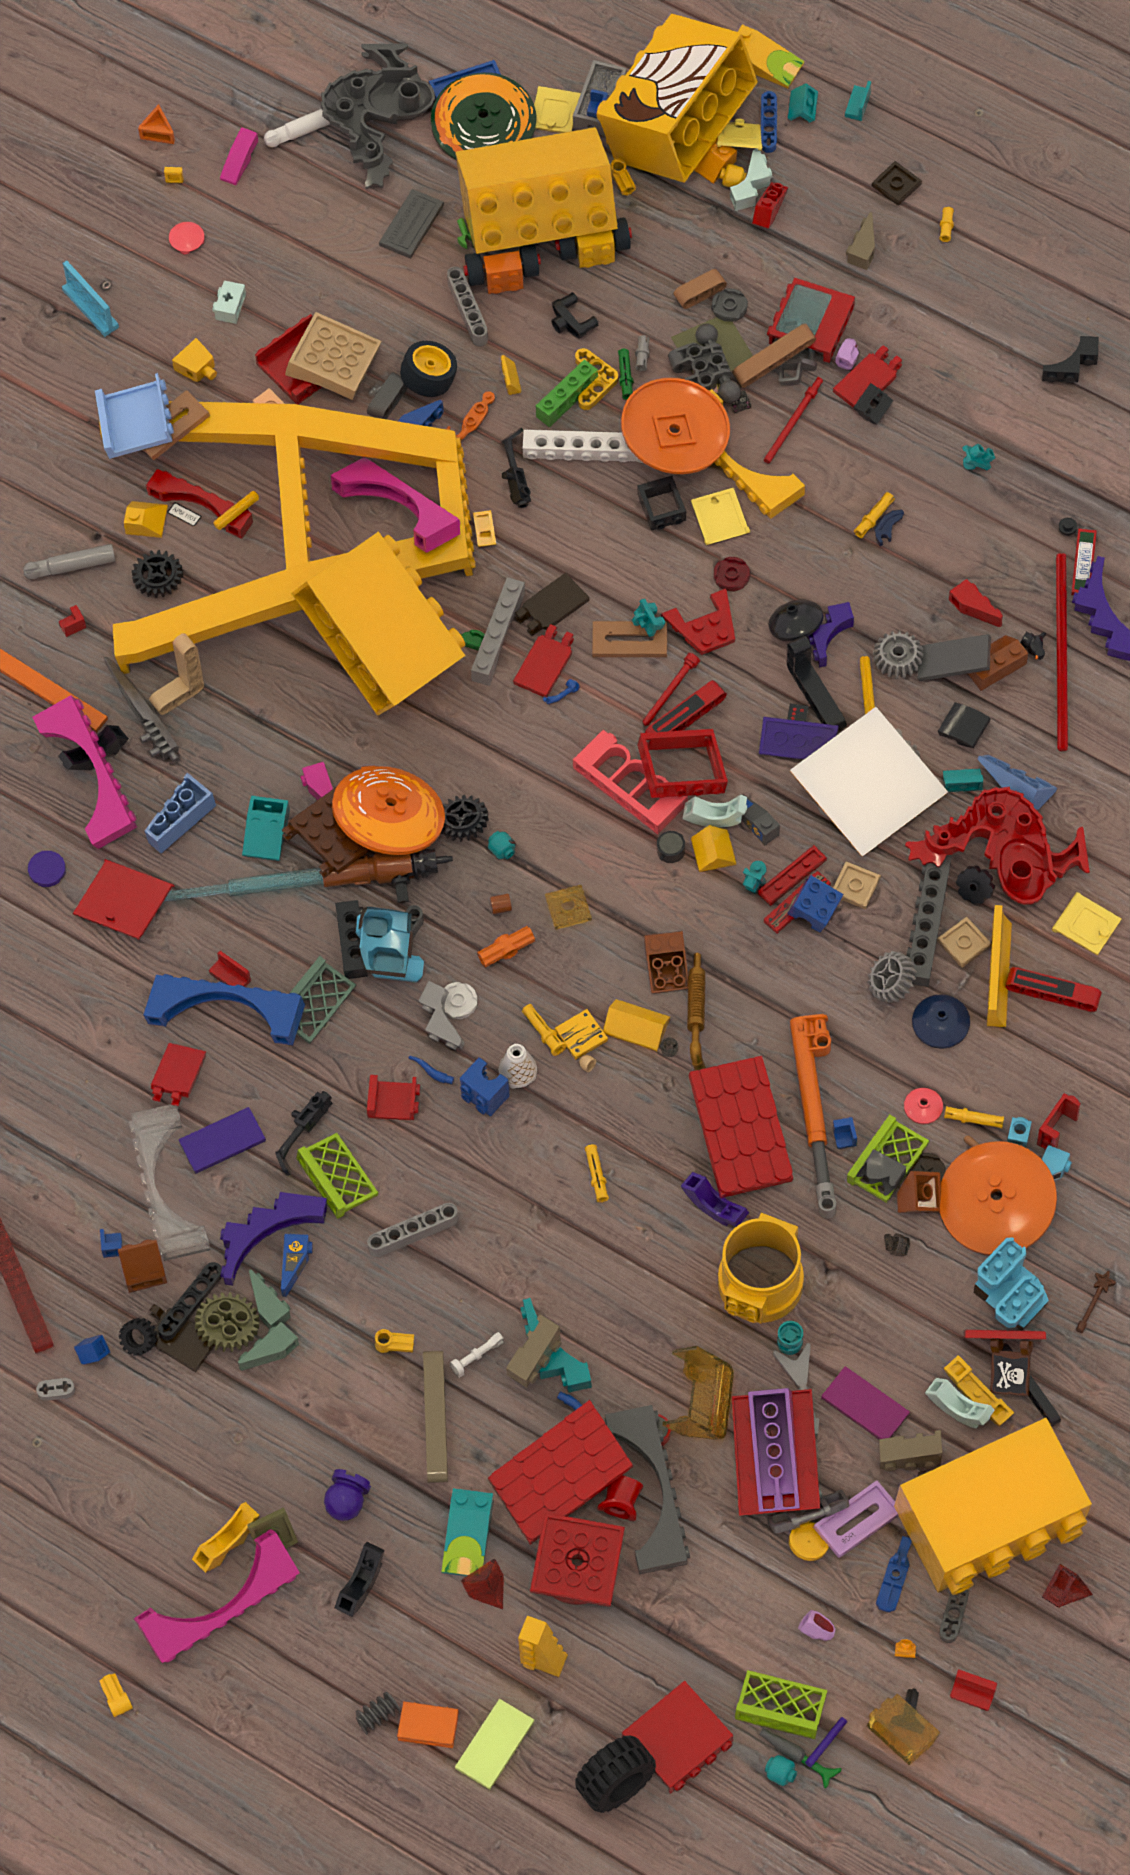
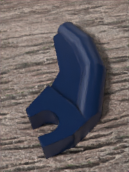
M902 509L892 510L885 514L875 526V538L879 546L883 545L882 538H886L888 542H891L892 527L903 518L904 511Z

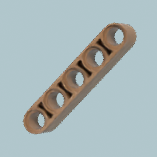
M802 324L737 366L732 371V374L740 386L745 388L812 345L816 341V337L807 324Z

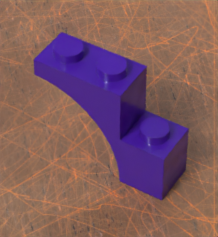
M849 602L828 606L827 614H825L826 624L820 625L814 633L808 636V640L814 648L812 650L813 659L818 661L819 668L827 666L826 650L831 640L841 631L853 627L854 616Z

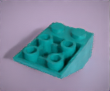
M251 796L242 856L280 861L284 842L282 829L287 826L290 814L288 800Z

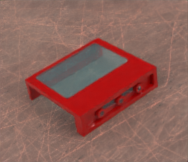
M794 277L792 284L789 283L787 286L786 297L781 299L780 311H776L774 315L773 326L770 325L768 328L769 344H772L775 338L780 339L798 326L807 324L816 337V341L807 348L822 352L823 361L830 363L854 310L855 296Z

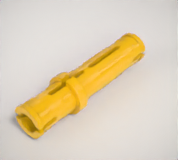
M886 492L871 511L863 516L861 523L853 531L857 537L863 538L868 530L876 525L879 517L895 500L891 493Z
M946 1106L944 1115L945 1119L948 1118L959 1120L961 1123L970 1122L1002 1129L1004 1116L968 1111V1108L957 1109Z
M591 1144L585 1147L592 1177L591 1186L594 1187L597 1202H605L609 1199L605 1185L607 1181L603 1177L597 1146Z

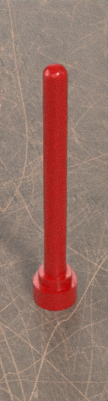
M693 653L686 655L683 663L684 666L646 715L643 725L648 726L688 671L698 666L700 659Z

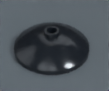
M802 599L793 600L781 605L774 611L769 619L768 626L771 634L777 639L793 641L804 635L807 637L814 633L822 624L824 616L821 607L817 603Z

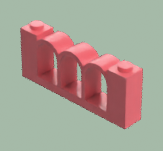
M602 730L573 759V768L657 835L684 809L685 802L688 801V796L660 798L649 810L640 804L637 799L649 789L642 761L637 759L631 760L629 750L625 746L617 744V738L605 730ZM610 757H622L625 763L610 778H607L597 770ZM636 771L644 774L645 778L629 794L617 785L630 772ZM656 775L658 783L668 782L666 778Z

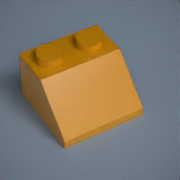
M718 138L694 169V171L713 184L719 179L722 168L726 169L728 164L734 165L737 161V150L731 146L721 145V147H717Z

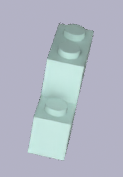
M758 148L752 152L745 180L738 185L730 187V199L735 211L756 206L757 190L768 187L770 179L773 178L771 169L766 166V156L761 154Z

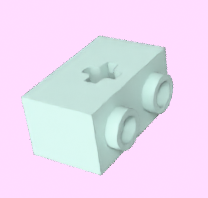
M224 281L222 287L218 289V300L214 302L212 311L215 312L216 320L237 324L246 297L245 285Z

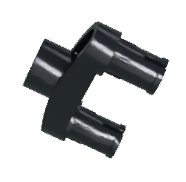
M571 292L562 299L552 302V308L556 317L551 322L559 334L567 330L574 337L580 339L587 335V332L599 326V323L595 316L582 323H578L567 310L569 306L578 302L575 293Z

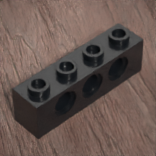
M358 900L335 903L344 975L348 979L368 977L359 952L361 938L355 933L357 916L361 914L363 906L359 907ZM355 921L353 924H348L347 922ZM351 938H357L356 941H350ZM353 955H359L358 958H352Z

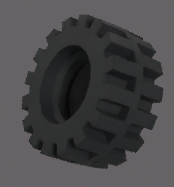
M135 1318L125 1323L119 1331L121 1333L119 1339L122 1340L119 1343L124 1345L122 1349L124 1351L128 1350V1354L133 1353V1356L142 1355L150 1351L156 1345L155 1342H157L155 1337L157 1331L154 1332L153 1330L155 1326H151V1322H146L145 1318ZM134 1329L142 1332L144 1336L143 1344H138L134 1341L132 1337Z

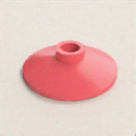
M918 1088L907 1095L904 1101V1110L907 1117L913 1122L930 1124L941 1116L943 1102L939 1094L934 1090ZM925 1101L927 1105H922L920 1102Z

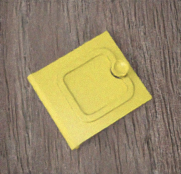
M538 86L534 103L536 110L535 129L557 133L571 132L573 129V114L581 93Z
M735 119V122H729L718 136L717 147L722 145L758 148L761 151L763 148L761 143V125L744 123L743 119Z
M734 488L691 500L706 545L750 533Z
M1076 892L1053 926L1052 931L1062 934L1098 956L1122 919Z

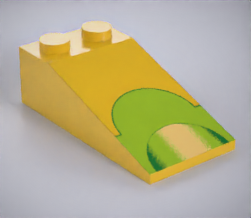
M742 24L738 32L742 33L755 75L788 89L802 68L804 61L759 31Z

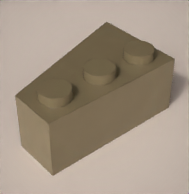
M541 1314L537 1317L539 1321L537 1327L533 1332L529 1330L526 1335L529 1338L522 1347L518 1348L506 1368L507 1376L526 1388L530 1383L533 1384L539 1376V1370L547 1366L550 1361V1355L553 1351L557 1352L562 1344L560 1326Z
M941 1430L935 1431V1435L923 1436V1433H918L916 1438L905 1439V1436L879 1439L880 1469L895 1471L898 1468L916 1470L917 1468L925 1467V1469L933 1470L941 1466Z

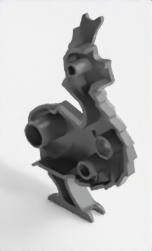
M361 44L362 49L366 51L362 52V57L376 61L383 68L379 71L364 69L356 72L353 70L345 76H340L333 83L329 82L325 91L321 93L322 117L328 120L330 125L340 128L341 132L349 135V138H351L350 152L353 157V163L361 162L363 163V169H367L366 189H369L373 184L382 188L383 178L389 176V166L393 164V160L383 153L382 142L385 134L368 127L366 122L380 120L397 124V121L412 120L428 111L435 102L434 90L429 83L421 80L417 73V65L409 68L408 63L398 57L399 54L408 48V44Z

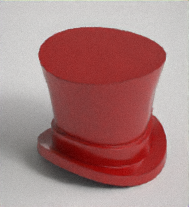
M622 1475L607 1486L606 1499L598 1505L597 1510L634 1522L637 1517L634 1504L644 1487L643 1484L633 1478Z

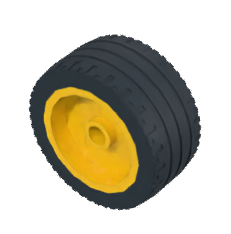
M427 340L416 342L405 353L400 369L401 379L409 390L424 397L441 396L449 390L457 371V360L451 350L440 343Z

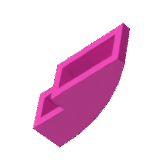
M241 127L227 156L220 180L237 185L251 160V153L258 143V133Z

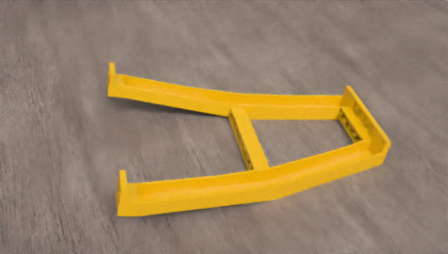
M199 402L209 412L210 416L178 442H215L276 446L286 570L135 621L113 624L114 654L120 670L127 674L130 673L129 664L142 662L174 651L173 641L180 634H187L195 644L246 626L303 610L291 593L347 553L310 561L309 548H312L311 537H308V532H311L310 522L307 521L309 507L305 505V500H308L307 489H304V484H307V480L302 470L305 469L304 457L301 458V448L437 468L440 507L460 520V535L427 553L414 545V537L395 541L400 549V554L396 557L404 568L408 566L413 567L421 579L464 569L466 576H472L473 568H476L472 553L474 552L473 541H471L472 528L469 523L471 516L468 510L469 498L468 494H466L468 487L464 475L466 468L465 463H463L464 450L461 446V439L457 438L455 431L297 404ZM185 409L169 423L173 425L184 415H187L189 410Z

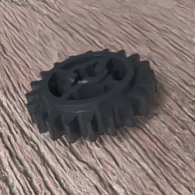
M151 550L150 556L144 553V559L137 558L138 564H133V583H135L136 589L140 588L141 594L147 592V597H150L152 593H154L155 598L158 597L159 593L162 597H165V592L171 595V588L177 590V584L182 583V565H180L179 559H175L174 554L168 557L167 551L162 555L160 550L157 551V554H154ZM168 568L172 571L170 577L167 576ZM145 571L148 572V578L146 580L143 578V574Z
M463 795L462 799H459L458 796H455L454 801L448 799V805L443 803L445 821L441 834L445 833L446 838L451 836L452 841L459 838L460 842L463 841V838H467L469 841L470 836L473 835L476 838V832L483 833L482 827H487L486 822L489 821L488 810L485 808L484 802L480 803L479 798L474 800L471 795L466 799V796Z

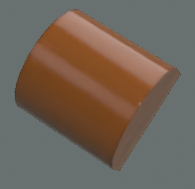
M508 893L490 898L493 915L512 911Z

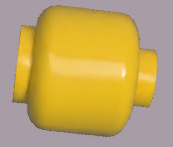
M728 164L726 169L722 168L719 178L722 179L723 186L730 188L744 181L747 173H744L743 167Z

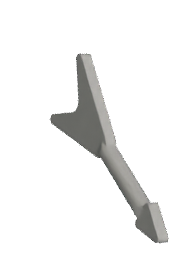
M810 1343L806 1344L797 1360H791L778 1351H773V1356L799 1390L807 1389ZM814 1413L815 1436H817L819 1418H816Z

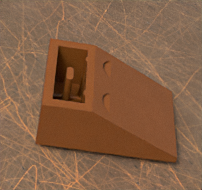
M683 931L643 935L651 993L688 989V971Z
M148 1239L140 1244H128L118 1249L129 1293L167 1283L157 1240Z

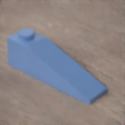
M991 755L978 757L979 762L1002 788L1010 786L1011 790L1023 793V797L1033 803L1036 810L1040 809L1057 790L1055 786L1039 777L1033 779L1025 776L1026 772L1023 770L1010 769V764Z

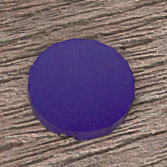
M42 851L36 853L30 859L28 874L30 879L39 886L51 887L58 884L62 877L65 876L66 865L58 853Z

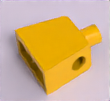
M197 338L172 359L174 370L195 382H199L204 376L209 380H213L217 375V371L213 369L215 367L213 356Z

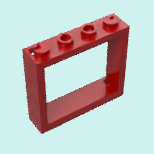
M713 729L640 733L637 746L651 798L725 793L728 780ZM706 747L715 779L657 782L649 750Z

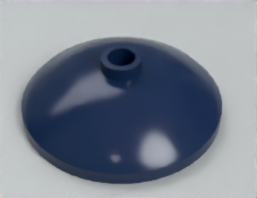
M943 994L932 995L922 1000L916 1006L912 1016V1026L916 1036L924 1044L939 1049L950 1048L959 1044L967 1036L970 1028V1015L965 1005L958 999ZM944 1014L945 1017L941 1018L938 1015Z

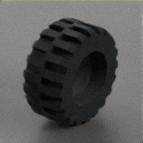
M623 1736L622 1738L615 1739L614 1742L608 1743L603 1749L601 1748L594 1756L588 1759L589 1761L578 1772L575 1785L578 1792L594 1811L600 1813L609 1812L613 1808H618L621 1804L629 1801L632 1796H635L646 1785L655 1772L656 1762L637 1737Z

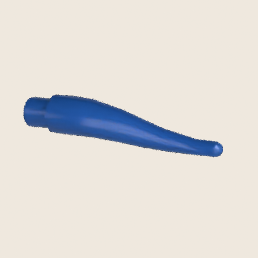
M408 1057L421 1065L434 1080L453 1084L454 1077L435 1070L428 1063L417 1057Z
M560 1392L557 1399L575 1410L582 1406L570 1394L567 1395Z

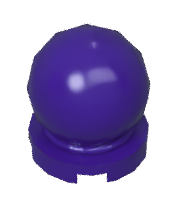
M336 1469L331 1478L334 1484L325 1493L324 1505L326 1512L332 1518L348 1521L357 1517L362 1510L363 1495L369 1493L371 1486H369L370 1482L366 1478L355 1474V1477L345 1474L347 1470Z

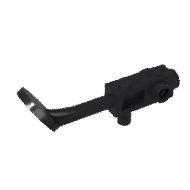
M522 427L501 441L505 446L510 466L508 470L502 473V478L508 480L511 492L510 498L513 504H517L518 508H525L531 502V491L527 486L524 470L517 467L513 452V438L524 431Z
M322 1091V1093L317 1092L312 1096L301 1112L297 1110L292 1112V1117L296 1118L294 1122L297 1127L280 1149L275 1152L278 1162L287 1176L291 1175V1170L286 1160L289 1149L303 1131L310 1133L333 1104L330 1101L332 1097L325 1091Z

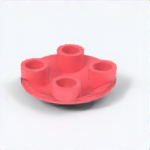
M193 222L179 223L169 233L171 246L184 255L196 250L205 241L203 229Z

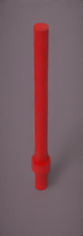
M817 377L813 385L808 387L805 397L764 458L765 463L770 464L811 399L816 397L817 390L823 382L822 378Z

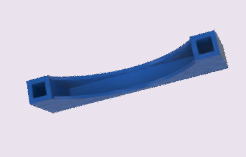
M169 974L155 976L143 1014L148 1024L166 1027L167 1022L194 1005L214 1000H229L242 1003L257 1011L268 1022L271 1028L270 1035L275 1043L292 1046L294 1044L305 1007L302 997L297 993L286 994L277 990L265 991L258 987L252 989L245 988L242 985L231 986L223 982L211 983L203 979L197 981L191 980L188 977L177 978Z

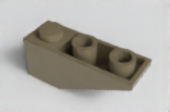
M872 212L868 214L867 218H863L860 231H856L853 244L849 245L846 250V255H848L847 263L865 270L870 266L875 253Z

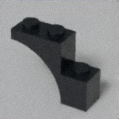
M1080 336L1079 345L1069 358L1056 364L1043 365L1042 381L1078 383L1080 364L1087 366L1097 365L1099 337Z
M106 725L97 735L99 738L97 741L98 745L104 749L106 755H116L129 739L121 728L116 725ZM81 746L72 750L62 751L58 756L63 762V766L68 770H93L94 768L90 757Z

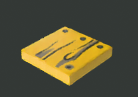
M588 1009L555 1027L557 1035L562 1042L566 1043L567 1049L575 1060L608 1041V1037Z

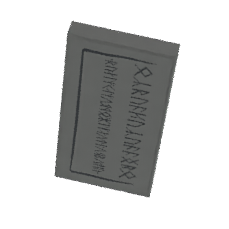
M412 189L379 241V246L411 259L443 208L444 202Z

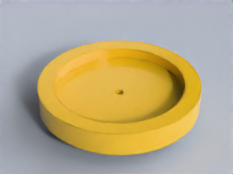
M814 1522L801 1524L799 1528L792 1529L789 1535V1546L792 1552L797 1557L807 1561H815L822 1558L829 1548L828 1544L813 1528L814 1524H816Z

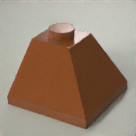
M910 1171L897 1192L898 1213L940 1212V1172Z

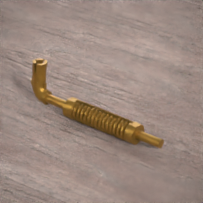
M694 953L693 968L688 971L687 1029L692 1032L690 1056L695 1071L706 1068L702 1057L701 1044L699 1043V1034L704 1030L706 972L701 968L700 953Z

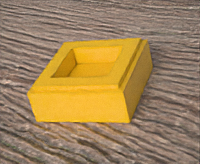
M182 167L164 168L166 183H183Z

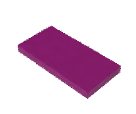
M846 1366L821 1396V1399L878 1439L891 1438L910 1414V1411Z

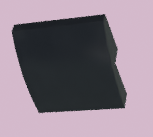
M955 702L938 729V733L940 736L956 740L958 745L974 748L991 719L978 710Z

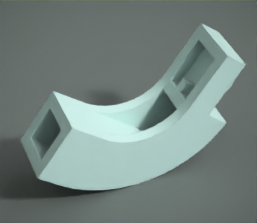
M739 795L726 803H712L695 796L685 802L683 820L706 827L711 825L722 828L741 823L742 815L747 810V797Z
M936 1378L925 1392L930 1400L942 1411L960 1423L972 1428H977L979 1425L987 1423L995 1411L991 1405L977 1403L968 1399L946 1379Z

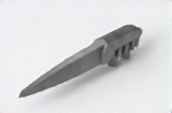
M104 657L118 687L144 728L145 734L139 737L142 743L149 740L153 742L154 748L149 750L150 756L154 757L159 754L163 760L171 758L174 763L179 760L177 755L179 747L155 711L127 676L109 658Z

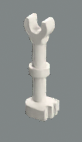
M499 1332L494 1334L484 1345L478 1349L474 1348L469 1355L460 1361L457 1359L451 1361L450 1367L458 1378L462 1377L465 1366L474 1360L478 1361L482 1358L481 1355L503 1344L502 1340L504 1338Z

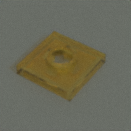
M582 885L545 894L555 930L592 920ZM570 900L574 901L575 906L571 910H564L561 906V903Z

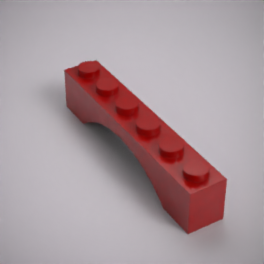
M157 469L146 484L148 495L162 502H193L209 509L217 517H220L235 505L229 500L225 501L219 498L214 493L204 491L197 485L189 484L183 478L172 476L168 471ZM246 509L224 527L226 532L242 539L253 523L252 513Z

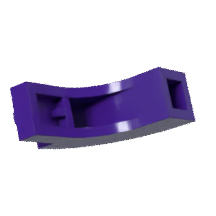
M692 1172L681 1185L688 1198L700 1210L724 1226L730 1224L737 1227L749 1214L747 1208L730 1202L725 1198H720L719 1193L711 1186L707 1178Z

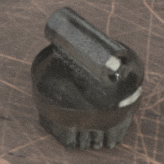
M895 1233L894 1236L891 1234L884 1235L885 1248L891 1255H907L910 1248V1239L898 1233Z

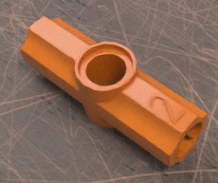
M526 926L510 935H501L492 945L478 951L477 955L481 964L486 968L503 958L505 960L512 958L518 953V950L535 942V937L531 929Z

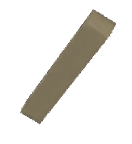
M443 1351L423 1352L427 1481L428 1483L448 1482Z

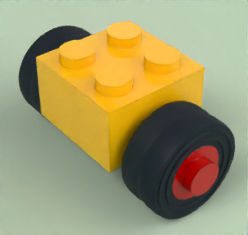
M626 218L617 219L618 229L575 236V238L555 240L556 251H559L561 260L574 259L577 254L580 268H589L601 264L607 265L615 262V250L622 251L631 248V228H628Z

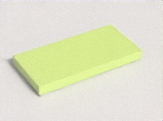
M499 1699L456 1764L455 1769L490 1790L533 1725L534 1719Z

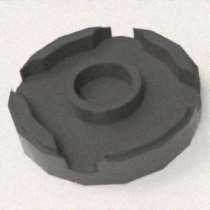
M724 289V291L716 293L712 300L714 315L723 321H737L744 317L747 312L748 301L739 290Z

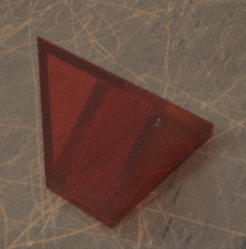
M492 1559L460 1580L470 1598L503 1610L504 1575L495 1559Z
M1059 1564L1042 1598L1060 1608L1093 1594L1078 1574Z

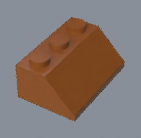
M1005 635L991 643L990 670L968 673V675L980 691L1025 666L1028 660V652L1018 639Z

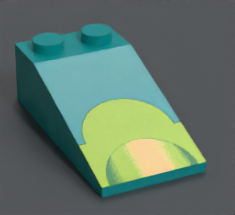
M453 1488L442 1573L482 1578L494 1504L493 1493Z

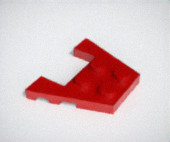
M726 588L710 595V599L717 611L685 623L677 608L661 613V617L664 618L665 622L667 621L675 632H679L685 637V641L701 655L735 642Z

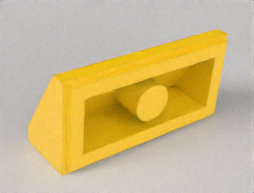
M501 355V367L507 393L509 395L521 393L515 363L505 355Z

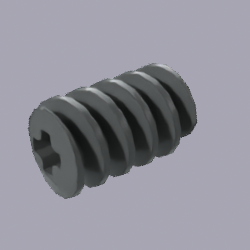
M388 1692L383 1693L384 1699L380 1696L376 1698L377 1704L374 1701H370V1708L364 1705L362 1707L363 1712L360 1710L355 1711L356 1720L366 1735L368 1734L367 1727L375 1730V1722L381 1726V1718L389 1721L388 1714L395 1717V1709L401 1712L397 1702Z

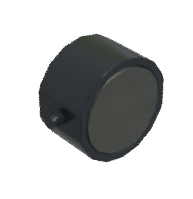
M667 831L659 836L657 840V854L661 861L675 863L683 858L685 854V840L681 833Z

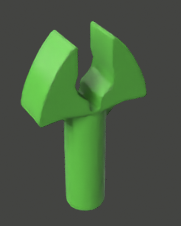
M460 218L457 220L462 236L457 237V241L463 248L467 249L466 239L472 242V238L464 219Z

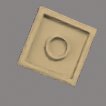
M845 862L833 888L844 894L841 900L866 910L881 879V875Z
M968 917L937 938V942L961 968L990 948L992 944Z

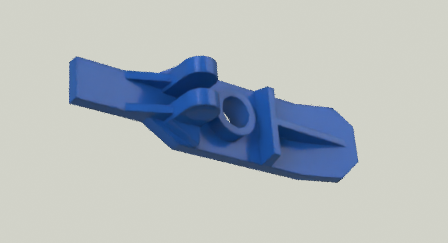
M902 1536L897 1553L889 1560L876 1601L879 1610L886 1612L896 1610L910 1566L907 1555L912 1541L908 1537ZM896 1571L900 1575L898 1577H894L892 1573Z

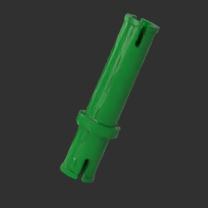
M623 348L618 350L621 377L619 384L622 388V398L627 400L633 393L632 385L634 380L631 377L629 350Z

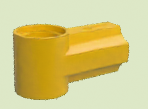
M619 158L614 159L610 165L612 180L615 181L621 194L628 196L636 190V186L626 169V162Z
M381 1329L376 1333L375 1348L381 1353L389 1351L413 1353L414 1334L391 1333L386 1329ZM387 1339L388 1342L383 1344L380 1343L379 1340Z
M115 1673L108 1674L99 1680L114 1717L133 1709Z

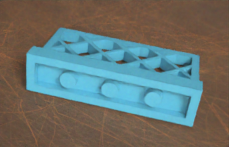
M65 261L63 268L67 283L62 286V291L101 334L106 337L119 328V324L111 316L110 307L68 261Z

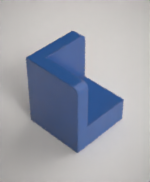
M592 89L587 116L597 118L598 106L603 100L608 99V93Z
M853 1118L833 1120V1132L837 1149L857 1146V1135Z
M100 1229L103 1258L119 1256L118 1249L122 1248L121 1233L105 1234L104 1229Z
M103 1335L86 1338L74 1347L83 1365L100 1361L110 1353Z

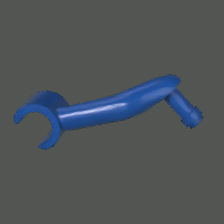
M569 679L566 682L567 689L558 695L544 697L543 701L547 704L555 703L569 693L578 691L580 686L576 680Z

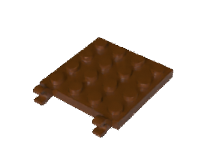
M336 787L289 820V825L282 829L284 833L282 836L287 841L298 834L325 861L319 866L321 870L319 874L323 878L333 871L339 874L370 851V849L359 845L349 838L337 824L332 810V799Z

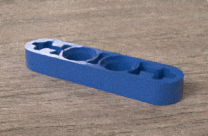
M766 91L761 96L762 150L766 153L774 152L777 147V96L772 91ZM768 98L771 99V106H767ZM766 112H771L774 115L772 117H766L764 114ZM769 126L772 127L774 130L771 132H766L764 128ZM767 138H771L770 146L767 145Z

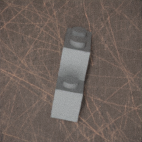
M428 981L418 1001L423 1005V1010L429 1013L434 1011L425 1031L429 1034L428 1037L437 1042L443 1040L446 1042L445 1045L453 1050H456V1048L462 1050L465 1043L445 1014V1001L449 992L445 988Z

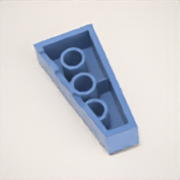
M188 773L184 776V781L181 785L176 787L175 793L170 800L167 799L164 803L162 811L156 814L145 829L148 843L160 853H163L216 806L213 793Z

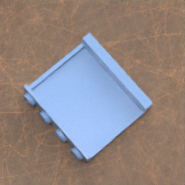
M158 373L155 374L156 381L115 393L105 395L102 389L95 390L104 450L109 459L172 442L171 434L174 433L172 424L169 423L171 413L166 406L169 404L167 394H164V390H167L164 379L161 380Z

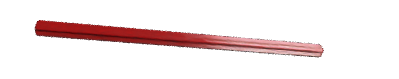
M1058 553L1056 555L1058 751H1067L1066 554Z

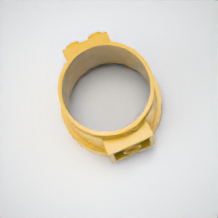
M761 1213L759 1218L745 1221L730 1232L723 1246L722 1260L718 1270V1288L724 1302V1310H727L733 1316H738L751 1323L761 1324L778 1320L795 1308L801 1298L804 1281L801 1250L797 1240L798 1226ZM764 1246L774 1248L787 1255L792 1260L795 1269L785 1281L776 1286L755 1288L735 1278L728 1268V1263L734 1255L744 1249Z

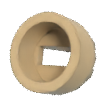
M584 1055L579 1061L580 1067L584 1071L590 1072L596 1065V1059L589 1055Z

